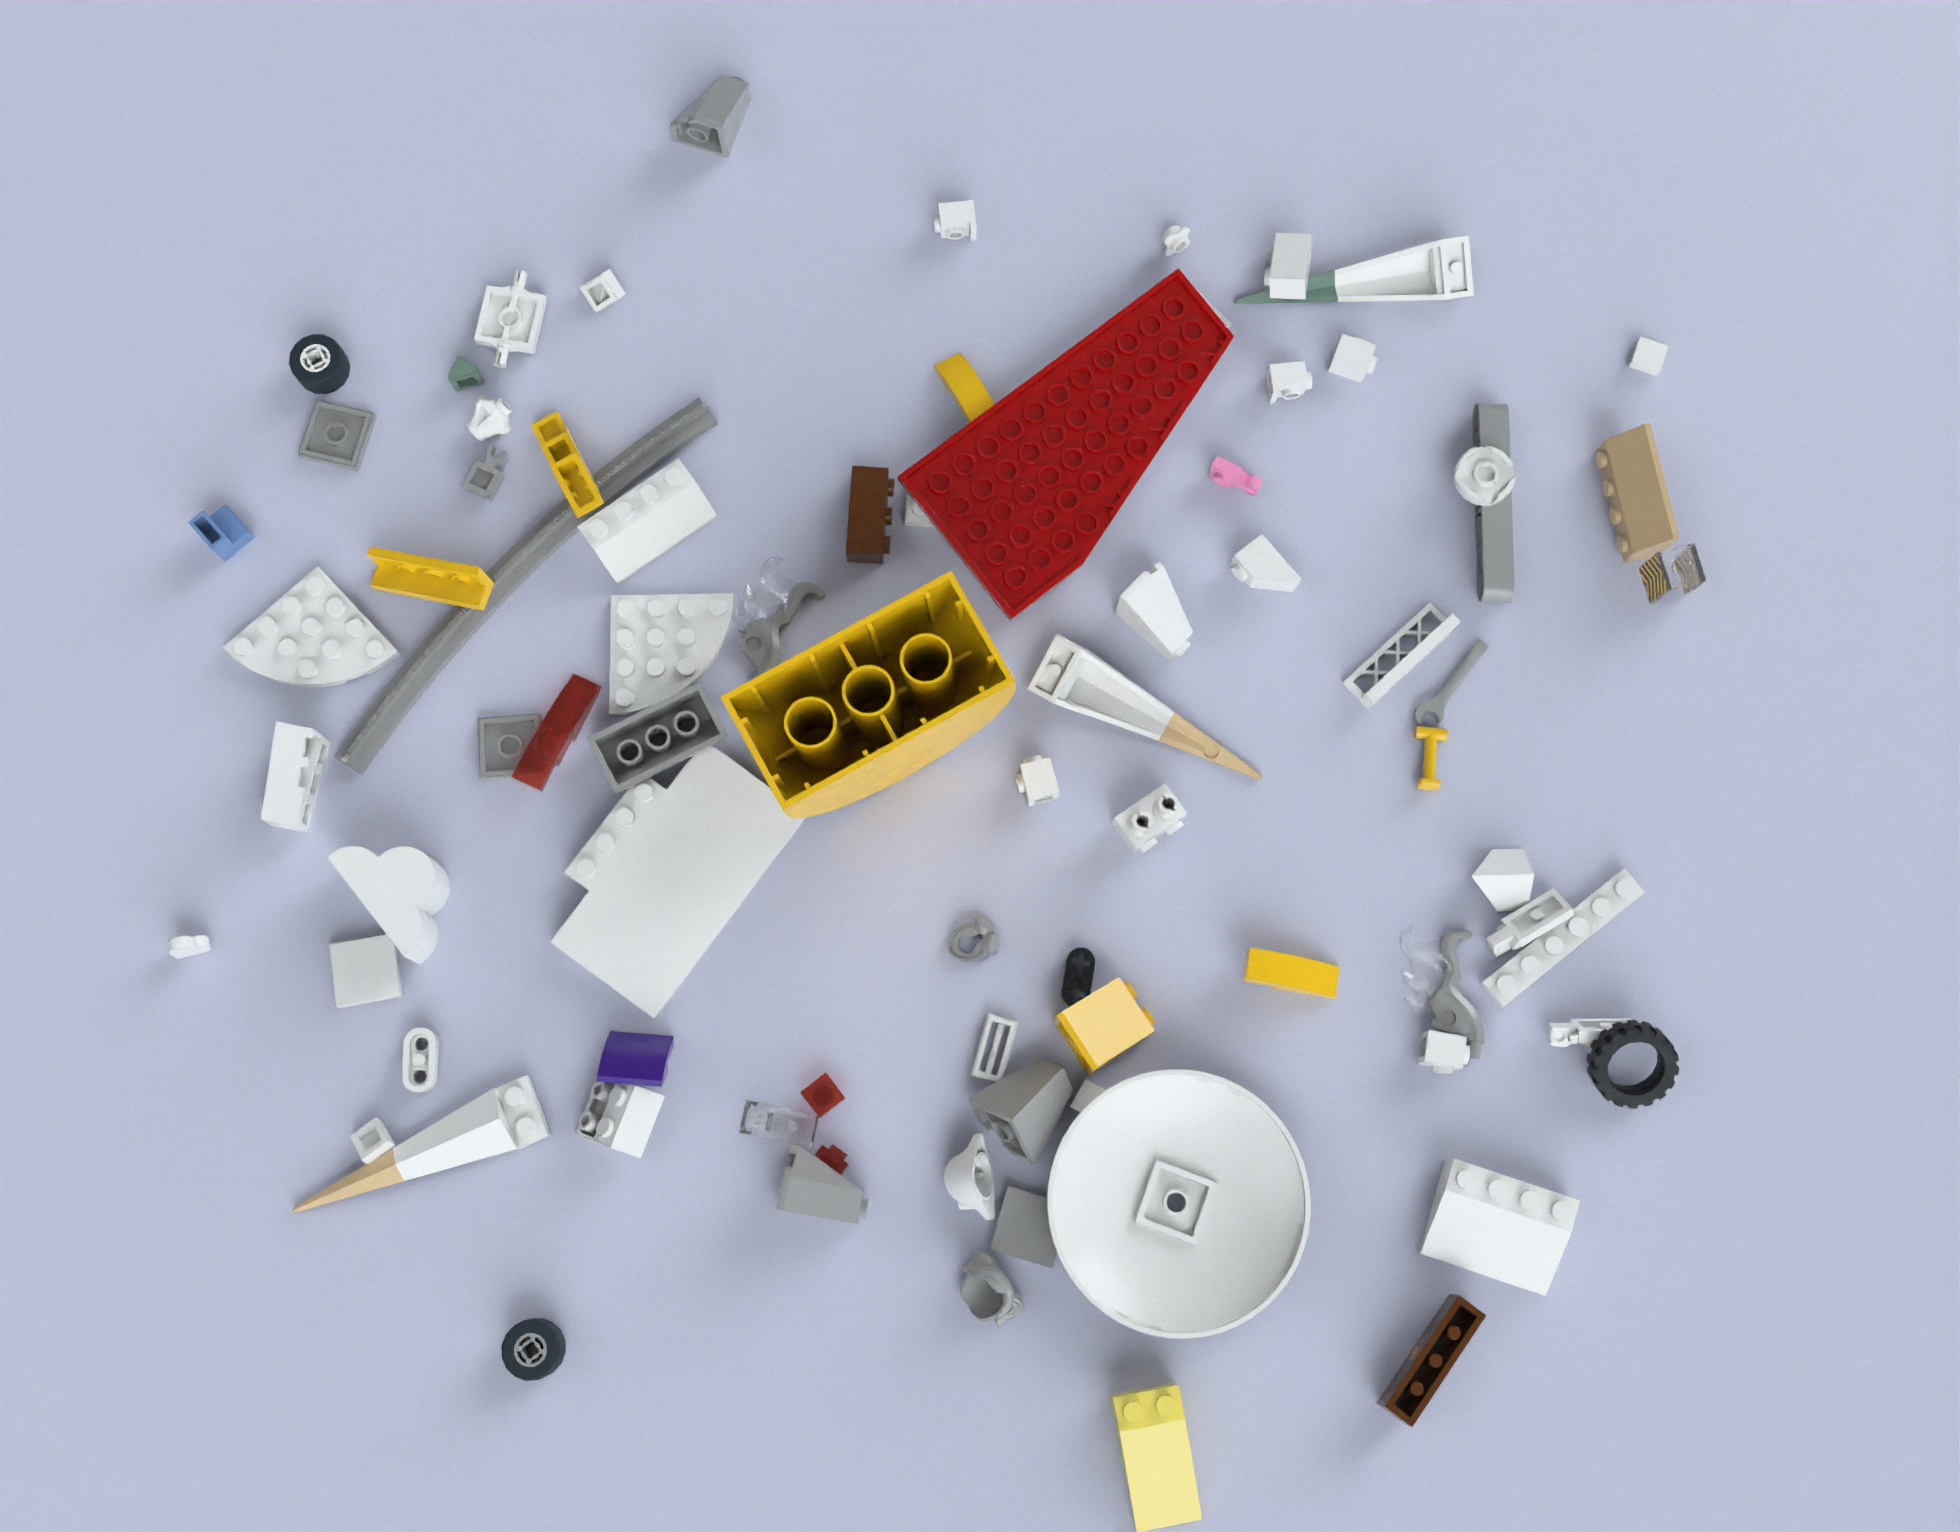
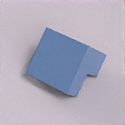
M226 505L222 506L211 516L203 510L188 522L211 550L224 562L255 538Z

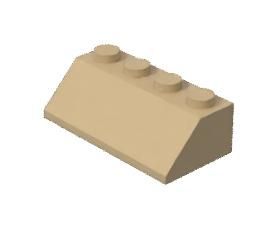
M1646 423L1606 439L1595 453V464L1601 470L1603 477L1602 492L1605 497H1608L1610 505L1609 520L1612 525H1615L1617 533L1616 548L1622 554L1624 563L1650 559L1655 554L1659 557L1680 538L1651 425Z

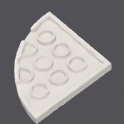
M318 566L223 647L234 659L249 670L273 679L276 682L300 687H328L345 684L348 680L365 674L370 675L401 655Z
M734 593L611 595L609 715L611 717L634 715L698 682L718 657L719 650L725 641L727 633H729L734 613Z

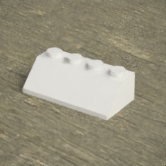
M678 458L578 525L577 528L585 542L618 585L717 518V515L697 482Z

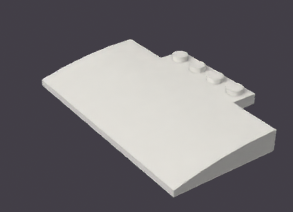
M711 746L693 755L667 790L650 777L629 787L564 873L589 892L550 943L652 1018L656 1019L805 818L788 817L783 812L769 786L717 748Z

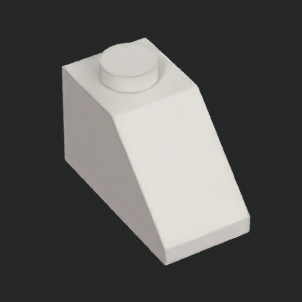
M1263 534L1236 553L1230 564L1234 576L1240 582H1245L1250 588L1293 592L1302 580Z

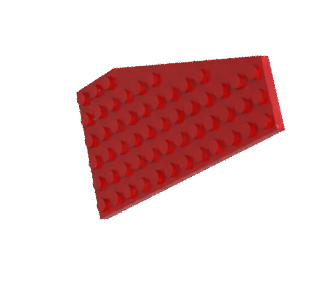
M1178 268L901 473L897 480L1011 621L1081 568L1233 340L1234 335Z

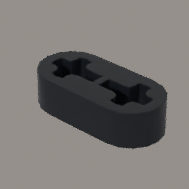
M1086 948L1072 950L1066 960L1061 998L1068 1007L1091 993L1095 957ZM1079 954L1085 955V961L1089 962V966H1084L1081 976L1076 975L1077 965L1072 963V959H1077ZM1075 980L1080 981L1079 990L1084 993V997H1080L1077 1002H1072V996L1067 995V990H1072Z

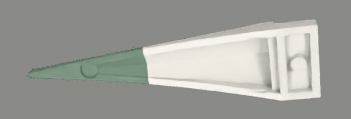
M1469 235L1433 240L1309 277L1306 299L1270 298V289L1238 298L1234 303L1449 300L1473 296Z

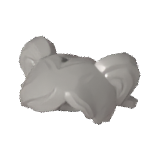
M985 1251L973 1253L968 1264H963L961 1268L966 1274L960 1286L961 1297L969 1305L971 1313L980 1321L994 1319L999 1328L1003 1326L1004 1320L1014 1319L1022 1312V1296L1014 1292L1012 1283L1007 1275L997 1268V1261L992 1254Z

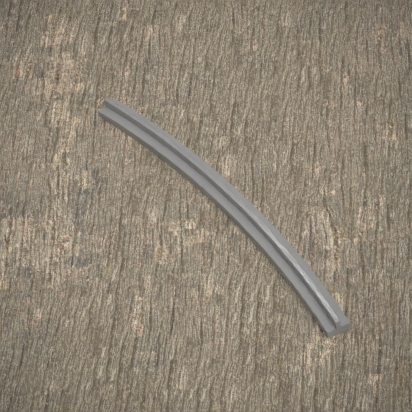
M697 398L653 428L597 471L592 477L605 504L577 518L567 498H565L529 530L486 572V575L493 581L494 585L484 611L455 605L384 687L355 725L334 757L363 775L401 721L454 656L491 615L547 559L579 531L578 525L610 505L672 455L717 425V421L709 411L708 405L702 402L700 398Z

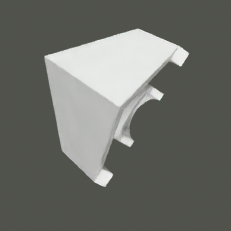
M1492 849L1471 876L1494 906L1495 912H1514L1530 902L1534 879L1533 870L1523 849Z

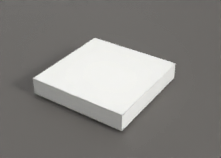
M387 934L329 944L336 1007L343 1008L403 997L398 950Z

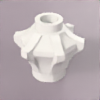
M481 395L475 401L474 413L470 420L466 422V426L480 441H484L486 438L497 434L506 435L512 429L509 424V414L512 410L501 398H498L496 401L488 400Z

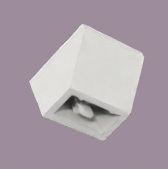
M596 1081L592 1086L591 1096L585 1111L579 1119V1126L575 1134L641 1158L665 1096L637 1085Z

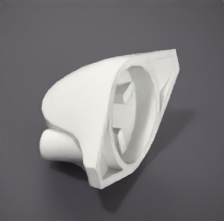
M983 1132L974 1134L968 1147L949 1161L944 1173V1182L949 1194L958 1201L960 1210L976 1209L986 1220H992L995 1218L994 1180L989 1153Z

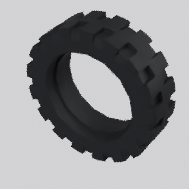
M1627 1020V1023L1623 1024L1616 1022L1612 1024L1613 1027L1609 1030L1606 1028L1599 1033L1600 1037L1598 1040L1594 1039L1590 1047L1592 1050L1591 1053L1587 1054L1586 1060L1589 1064L1587 1072L1602 1096L1608 1101L1611 1100L1619 1107L1627 1105L1631 1109L1638 1108V1105L1650 1106L1653 1104V1100L1657 1098L1661 1100L1666 1096L1665 1091L1668 1088L1672 1089L1675 1084L1674 1077L1675 1075L1678 1076L1679 1067L1676 1062L1679 1061V1057L1674 1050L1675 1047L1663 1032L1657 1027L1654 1028L1648 1022L1642 1021V1023H1638L1636 1020ZM1643 1042L1655 1048L1657 1063L1653 1072L1644 1081L1635 1085L1623 1086L1610 1080L1608 1065L1612 1056L1621 1047L1630 1043Z

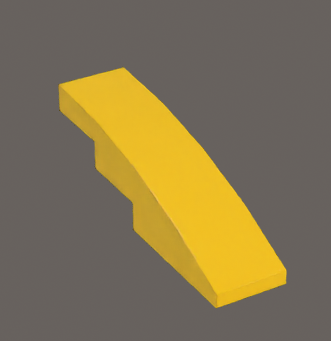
M555 411L532 424L531 427L541 444L540 447L550 463V468L576 517L579 518L605 504L561 415Z

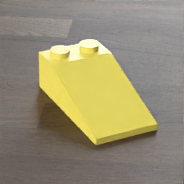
M1172 1382L1110 1394L1136 1532L1201 1520L1202 1515L1179 1385Z

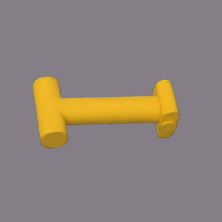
M1416 726L1414 737L1424 739L1423 778L1418 779L1417 789L1437 791V789H1440V780L1435 779L1437 741H1446L1448 730Z

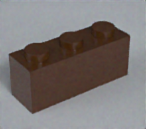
M852 466L846 541L847 562L883 564L884 554H890L891 536H885L886 525L892 526L893 507L887 506L888 497H894L895 479L889 478V468Z

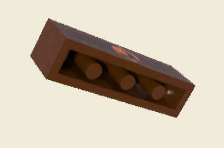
M1449 1294L1377 1401V1404L1403 1424L1413 1427L1486 1315L1460 1295Z

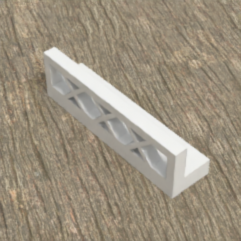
M1431 602L1428 603L1343 682V685L1369 710L1451 634L1461 621L1453 613L1446 618ZM1427 613L1440 624L1433 632L1421 631V619ZM1416 624V631H1409ZM1402 636L1416 637V647L1412 651H1400V638ZM1394 645V651L1388 650ZM1381 656H1395V667L1390 671H1378V659ZM1373 664V671L1367 670ZM1359 676H1373V687L1366 694L1354 683ZM1378 676L1383 677V678L1378 682Z

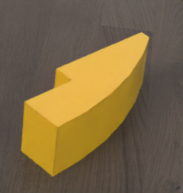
M1250 947L1246 951L1242 982L1335 999L1339 967L1308 958Z

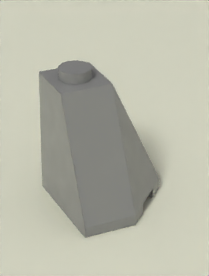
M720 75L671 122L670 129L673 141L728 158L751 101L749 83L739 77Z
M1039 1058L972 1095L968 1101L979 1123L987 1131L992 1128L998 1137L1006 1141L1003 1146L1012 1155L1034 1165L1038 1161L1068 1102L1073 1088L1068 1080V1072L1061 1064Z
M792 1144L789 1153L791 1162L785 1167L777 1209L858 1224L859 1218L865 1219L869 1199L863 1198L864 1191L801 1146Z

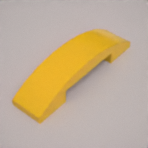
M960 352L934 365L948 392L951 391L969 423L994 405L983 383Z

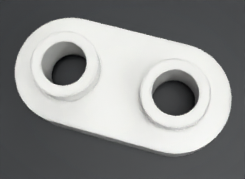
M418 1027L412 1029L407 1033L403 1042L402 1082L408 1090L416 1093H425L431 1090L437 1081L439 1040L437 1035L427 1028ZM421 1039H426L428 1042L424 1050H419L418 1043ZM420 1071L426 1073V1079L422 1083H419L416 1079Z

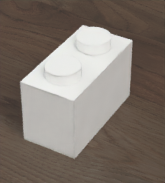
M1275 234L1274 245H1269L1268 263H1271V268H1265L1264 285L1270 286V298L1306 299L1312 254L1311 234Z

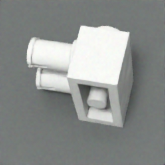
M1164 783L1114 817L1112 825L1133 854L1140 849L1145 853L1158 844L1157 837L1165 832L1170 836L1183 827L1182 820H1184L1187 813L1177 797Z

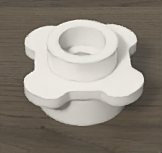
M1175 225L1164 232L1161 241L1166 246L1164 250L1166 256L1180 253L1190 244L1188 239L1190 229L1187 226L1181 228Z

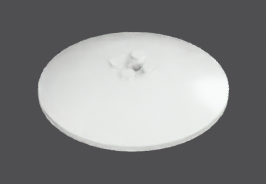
M1168 1069L1139 1074L1123 1080L1104 1091L1079 1113L1062 1138L1054 1156L1047 1189V1212L1052 1240L1059 1259L1076 1287L1093 1305L1112 1319L1136 1331L1165 1338L1189 1339L1206 1337L1237 1327L1261 1312L1279 1295L1297 1268L1305 1248L1311 1217V1196L1305 1165L1296 1143L1279 1117L1263 1101L1245 1088L1223 1077L1194 1070ZM1172 1193H1179L1184 1198L1185 1205L1179 1212H1173L1167 1206V1198Z

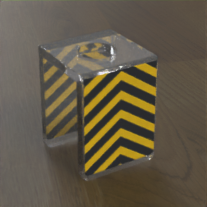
M1695 543L1656 552L1639 567V573L1650 604L1656 603L1669 591L1680 588L1682 596H1687L1707 581Z

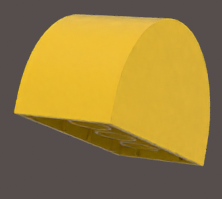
M949 571L721 696V699L783 812L791 818H805L830 812L868 797L908 777L945 755L984 727L1009 703L1015 693L1016 682L952 571Z

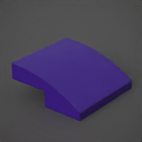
M610 1031L600 1059L597 1082L662 1087L668 1073V1060L674 1047V1036Z

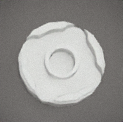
M1493 446L1470 448L1460 457L1454 468L1453 480L1457 491L1465 500L1475 505L1490 506L1501 502L1509 495L1515 484L1516 475L1513 470V462L1505 452Z

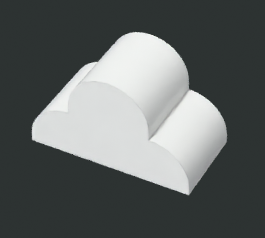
M360 846L343 847L330 854L327 858L401 954L418 964L428 959L433 953L438 940V929L432 916L444 906L450 891L449 878L444 868L422 851L409 846L394 847L380 856Z

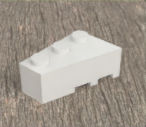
M276 721L265 795L260 806L261 820L271 826L308 832L332 744L315 729Z

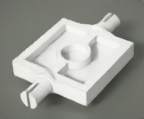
M519 270L515 271L512 286L502 288L486 286L474 341L476 345L497 349L493 365L498 368L500 366L501 368H506L509 352L518 351L535 354L547 298L543 294L531 293L524 289L528 275L524 271H521V273Z

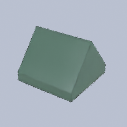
M457 355L447 375L455 391L458 392L482 385L484 379L478 368Z

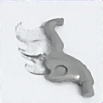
M772 557L764 562L760 570V586L756 592H750L749 585L746 584L743 591L744 614H738L736 607H733L732 623L739 632L745 634L744 637L740 636L737 638L738 645L742 653L754 662L757 668L756 674L750 680L780 664L782 652L779 630L782 626L790 624L803 598L807 595H815L820 600L825 598L824 591L811 582L796 583L783 577L777 567L783 561V557Z
M1410 925L1401 933L1399 940L1402 953L1409 959L1413 967L1410 975L1402 969L1400 976L1403 982L1417 996L1416 1001L1409 997L1404 998L1407 1007L1417 1014H1433L1434 1019H1431L1429 1024L1442 1032L1458 1033L1467 1037L1468 1046H1470L1469 1058L1480 1059L1481 1047L1485 1043L1483 1023L1476 1008L1457 988V984L1462 977L1455 951L1456 943L1459 939L1471 938L1472 932L1460 929L1452 930L1446 933L1442 939L1424 942L1417 940L1412 935L1413 926Z

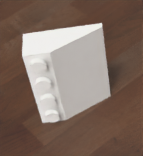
M1454 1158L1446 1159L1419 1254L1546 1296L1571 1236L1580 1200Z

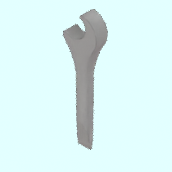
M1479 639L1443 687L1433 697L1418 705L1413 714L1416 726L1422 724L1421 716L1424 714L1432 715L1436 719L1437 724L1443 720L1448 700L1489 646Z

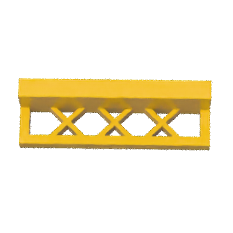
M371 546L367 552L370 559L377 565L370 585L378 591L484 611L494 585L493 581L478 566Z

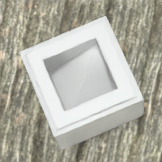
M610 269L579 287L595 313H598L625 295L624 290Z

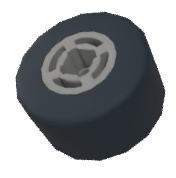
M544 1318L523 1320L515 1324L505 1335L501 1346L502 1360L506 1369L516 1378L525 1381L542 1379L554 1373L562 1364L566 1353L565 1338L561 1329L552 1321Z

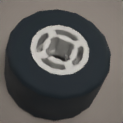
M312 334L303 337L294 345L290 352L289 365L292 373L306 390L315 394L334 392L343 386L349 377L350 364L347 355L333 338L326 335Z

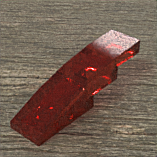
M572 675L527 746L511 776L514 780L538 791H543L554 767H559L571 741L575 742L602 686L578 675Z

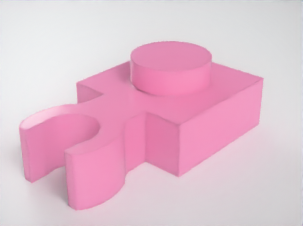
M1216 456L1208 475L1219 486L1231 487L1233 489L1237 486L1253 496L1256 495L1262 482L1260 478L1243 472L1244 468L1219 456Z

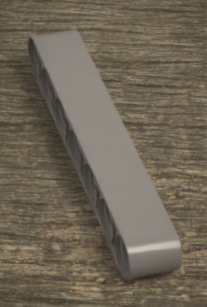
M1476 403L1472 419L1473 448L1477 446H1493L1505 452L1510 458L1508 405ZM1511 491L1506 498L1497 504L1490 506L1475 505L1477 597L1479 602L1510 603L1513 600L1514 554Z

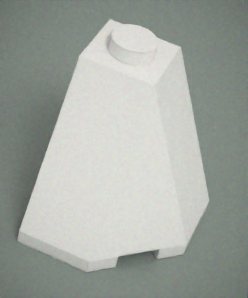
M1158 562L1151 569L1153 574H1150L1148 571L1143 572L1120 595L1115 614L1170 662L1175 655L1181 658L1191 647L1192 644L1189 641L1193 631L1164 566Z

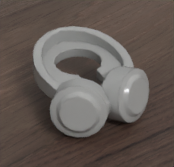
M978 916L974 922L966 923L956 928L948 939V951L951 956L962 962H974L986 954L996 955L999 950L1000 940L998 935L993 933L995 927L992 922L987 918ZM982 934L984 936L983 941L975 944L974 950L970 953H964L959 948V940L964 935L974 937Z

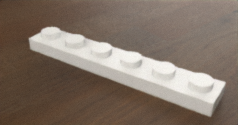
M1625 868L1621 869L1573 908L1574 916L1534 939L1479 984L1499 1008L1504 1007L1644 894L1645 891Z

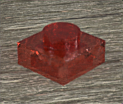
M826 1072L800 1092L820 1119L846 1099Z
M833 1144L829 1149L822 1145L815 1154L817 1158L840 1175H843L850 1166L844 1161L848 1155Z

